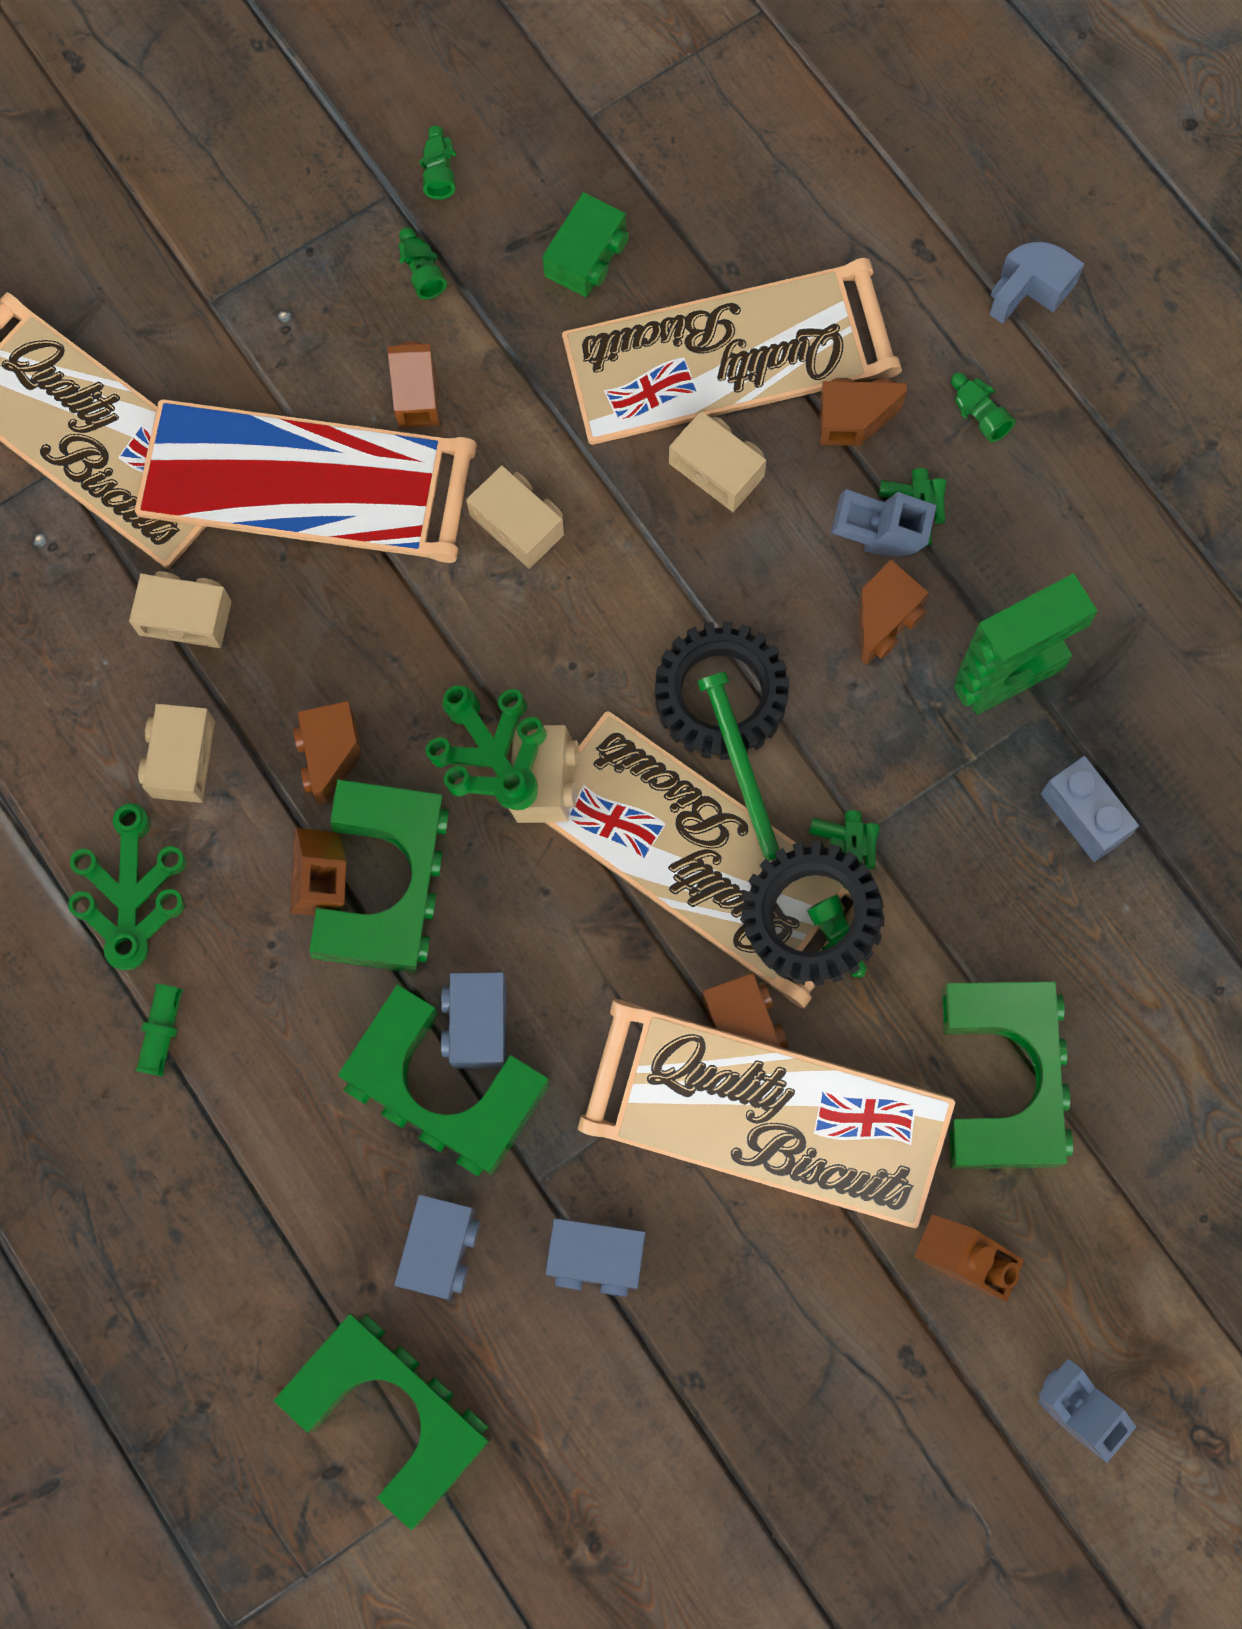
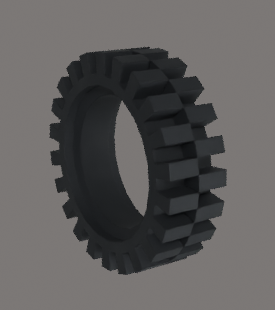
M723 621V628H714V622L704 623V630L699 632L696 627L687 630L686 638L682 640L678 636L672 642V649L670 651L666 649L662 656L661 666L658 665L655 683V704L657 713H660V722L664 729L668 728L670 730V737L676 743L682 741L684 749L692 754L696 749L702 752L701 757L711 759V754H719L720 760L730 759L720 727L702 722L690 713L681 693V687L686 674L695 664L708 657L723 655L739 659L752 668L759 679L762 689L760 703L752 715L744 721L737 723L747 755L748 749L754 747L755 750H758L764 745L767 737L771 739L777 731L778 724H781L784 718L789 696V677H786L787 667L784 659L779 660V651L774 644L770 647L766 644L767 637L760 632L756 637L751 635V627L743 624L740 630L732 629L733 622Z
M812 841V847H804L802 842L792 844L793 851L786 853L782 848L774 852L777 858L771 863L765 859L759 865L762 872L758 876L753 873L748 882L752 887L750 891H744L742 900L746 906L745 909H741L742 920L746 926L744 931L752 948L769 969L772 968L780 977L787 979V977L792 978L795 983L805 985L806 981H812L815 986L825 985L824 980L832 979L835 983L843 980L842 974L850 971L853 975L860 969L858 964L863 959L868 962L872 957L873 952L871 949L874 944L879 945L882 937L880 928L884 927L885 921L882 909L884 908L883 900L869 869L865 864H861L857 856L850 851L846 854L842 852L840 846L831 844L830 848H826L822 842ZM813 875L826 876L841 883L852 896L854 917L850 929L837 944L823 951L804 952L789 947L779 939L773 924V910L778 897L787 886L800 878Z

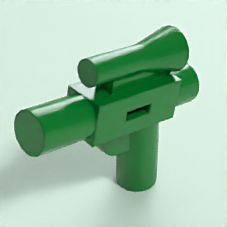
M925 468L912 470V485L881 480L878 496L891 498L895 493L900 492L937 505L935 523L941 524L945 522L944 496L947 480L938 478L930 481L928 469ZM931 529V533H930L928 545H926V546L932 545V529Z
M856 810L845 812L844 826L813 817L809 834L829 839L830 845L840 846L842 852L846 854L850 851L857 856L861 864L863 859H865V866L868 869L875 868L876 841L880 830L878 824H863L862 813Z

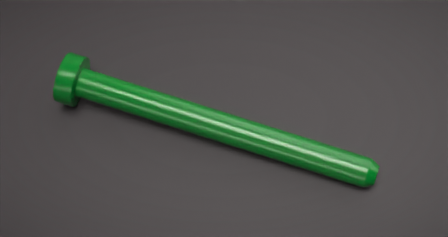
M724 671L697 681L700 692H708L763 857L768 861L776 859L777 856L774 852L780 849L724 688V684L729 683L727 673Z

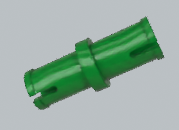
M155 984L148 1022H143L141 1031L145 1032L135 1071L164 1077V1068L171 1038H176L178 1032L174 1025L184 989Z

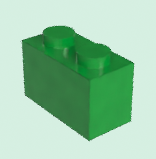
M583 192L542 256L544 277L587 298L594 285L599 287L603 283L609 270L608 263L614 253L619 255L626 246L629 238V232L626 231V213Z

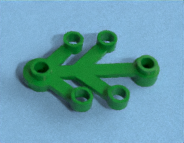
M461 685L450 687L443 697V709L452 722L464 724L479 748L451 746L446 738L437 737L427 744L425 749L426 756L436 767H445L449 764L493 768L498 777L471 776L465 767L454 766L445 773L444 784L454 796H463L467 793L495 795L498 802L505 808L519 811L530 807L538 794V781L531 770L539 745L545 741L547 736L545 727L536 717L525 718L518 725L520 717L527 710V701L519 690L508 689L498 699V706L502 711V715L493 738L478 715L481 705L474 692L470 688ZM517 701L514 706L508 707L511 702ZM517 728V734L522 740V745L512 767L507 756ZM537 729L534 734L527 736L529 731ZM445 749L442 754L435 756L439 750ZM464 777L459 784L454 785L457 779Z
M127 803L120 806L115 811L112 820L114 829L121 835L119 884L100 866L98 857L92 851L79 849L70 858L71 869L79 876L87 877L118 908V927L98 910L97 900L85 891L76 892L70 897L68 909L76 918L85 920L106 940L104 945L106 960L113 967L123 971L136 969L143 964L149 953L148 940L170 918L179 916L185 908V900L179 892L174 889H165L156 898L157 908L137 925V909L172 875L179 874L184 870L186 857L177 847L167 846L158 853L157 864L138 882L139 839L146 836L149 832L151 819L148 813L135 803ZM127 814H136L134 824L130 826L123 825V818ZM177 854L179 857L178 863L173 867H166L165 859L167 856ZM86 856L91 857V865L85 870H80L78 868L80 859ZM168 897H177L176 907L172 910H165L163 906L164 901ZM82 899H89L90 906L88 910L82 913L77 912L78 902ZM123 941H131V951L125 955L119 954V945Z

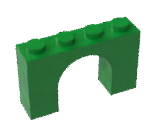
M1074 573L978 624L954 684L956 694L962 704L966 707L970 705L976 716L1066 668L1072 654L1063 640L1089 627L1098 612Z
M337 779L330 821L332 832L378 838L393 844L406 857L411 868L412 878L403 898L390 909L380 913L357 914L316 908L309 949L311 959L414 974L417 972L418 962H427L430 936L422 935L424 919L433 920L437 894L428 892L431 876H440L443 851L435 850L437 834L446 835L449 809L441 808V794Z
M1056 982L947 983L942 990L944 1035L995 1034L1006 1037L1017 1043L1026 1052L1035 1071V1090L1031 1101L1021 1113L1007 1118L953 1119L949 1123L950 1169L1059 1168L1067 1164V1156H1072L1073 1135L1071 1129H1065L1064 1111H1069L1070 1089L1068 1083H1062L1061 1066L1067 1064V1043L1065 1038H1059L1058 1021L1064 1020L1065 1007L1063 995L1056 994Z
M397 984L337 1076L347 1083L343 1091L364 1105L367 1104L370 1098L385 1107L380 1115L402 1129L407 1122L422 1131L418 1139L439 1153L446 1146L460 1156L456 1163L475 1176L479 1177L483 1170L493 1176L551 1085L549 1079L510 1055L486 1094L470 1109L458 1114L442 1115L422 1108L411 1095L408 1086V1067L413 1054L439 1014L435 1007Z
M349 1314L273 1401L301 1428L310 1433L315 1432L344 1397L360 1384L372 1380H384L402 1388L412 1398L418 1409L421 1422L420 1439L412 1457L378 1495L377 1499L412 1531L417 1528L491 1441L484 1434L489 1426L470 1408L464 1413L458 1410L450 1402L454 1393L435 1376L428 1382L415 1369L419 1366L420 1362L403 1346L399 1345L396 1350L392 1349L382 1339L386 1331L372 1317L365 1314L360 1319L357 1315Z

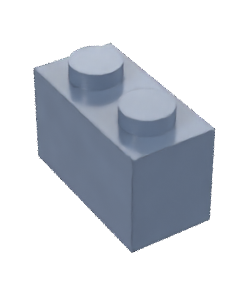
M1085 756L1050 779L1041 792L1043 798L1093 862H1096L1127 840L1139 827V824Z
M450 973V986H442L441 995L442 1012L449 1013V1030H442L441 1034L442 1057H449V1063L453 1069L502 1068L507 1061V980L504 973Z
M419 1195L394 1286L450 1301L453 1299L454 1292L462 1293L469 1266L462 1265L466 1246L474 1248L480 1229V1221L474 1219L476 1211L470 1207Z
M554 1219L545 1275L555 1277L554 1286L582 1290L583 1282L601 1284L600 1293L627 1297L628 1288L638 1290L646 1234L636 1230Z

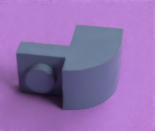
M1032 242L1017 247L1006 256L1000 276L1002 278L991 292L990 296L994 298L990 315L1003 324L1026 295L1054 313L1077 284L1085 263L1061 247L1046 242Z
M845 489L839 496L831 533L865 544L863 550L865 552L893 557L909 556L928 545L937 505L900 492L895 493L886 502H882Z
M1067 1359L1061 1368L1053 1370L1047 1376L1043 1389L1038 1394L1040 1397L1038 1403L1070 1434L1106 1463L1109 1462L1136 1429L1135 1424L1126 1411L1095 1388L1083 1369L1070 1359Z

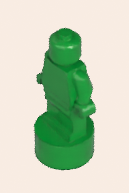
M434 125L428 130L429 140L426 141L423 148V158L419 161V165L425 170L423 173L424 194L429 198L441 200L449 198L455 192V176L450 168L451 155L456 157L457 153L453 149L451 139L444 137L443 128Z
M403 228L399 232L401 240L398 244L400 250L399 262L403 264L405 261L413 273L411 283L417 296L424 300L433 299L442 294L447 287V282L440 267L434 265L437 254L432 252L431 247L426 242L416 237L412 228Z
M956 372L951 376L950 383L957 390L955 402L961 411V416L967 419L968 414H973L980 423V432L989 442L993 443L1002 439L1012 430L1016 420L1005 407H998L990 399V394L996 393L993 387L988 386L979 378L971 381L963 372Z
M834 894L806 910L814 926L819 925L829 942L827 946L821 947L822 951L837 944L850 929L843 913L846 909L838 894ZM863 960L858 964L860 969L853 975L850 972L852 977L860 979L865 976L867 967Z

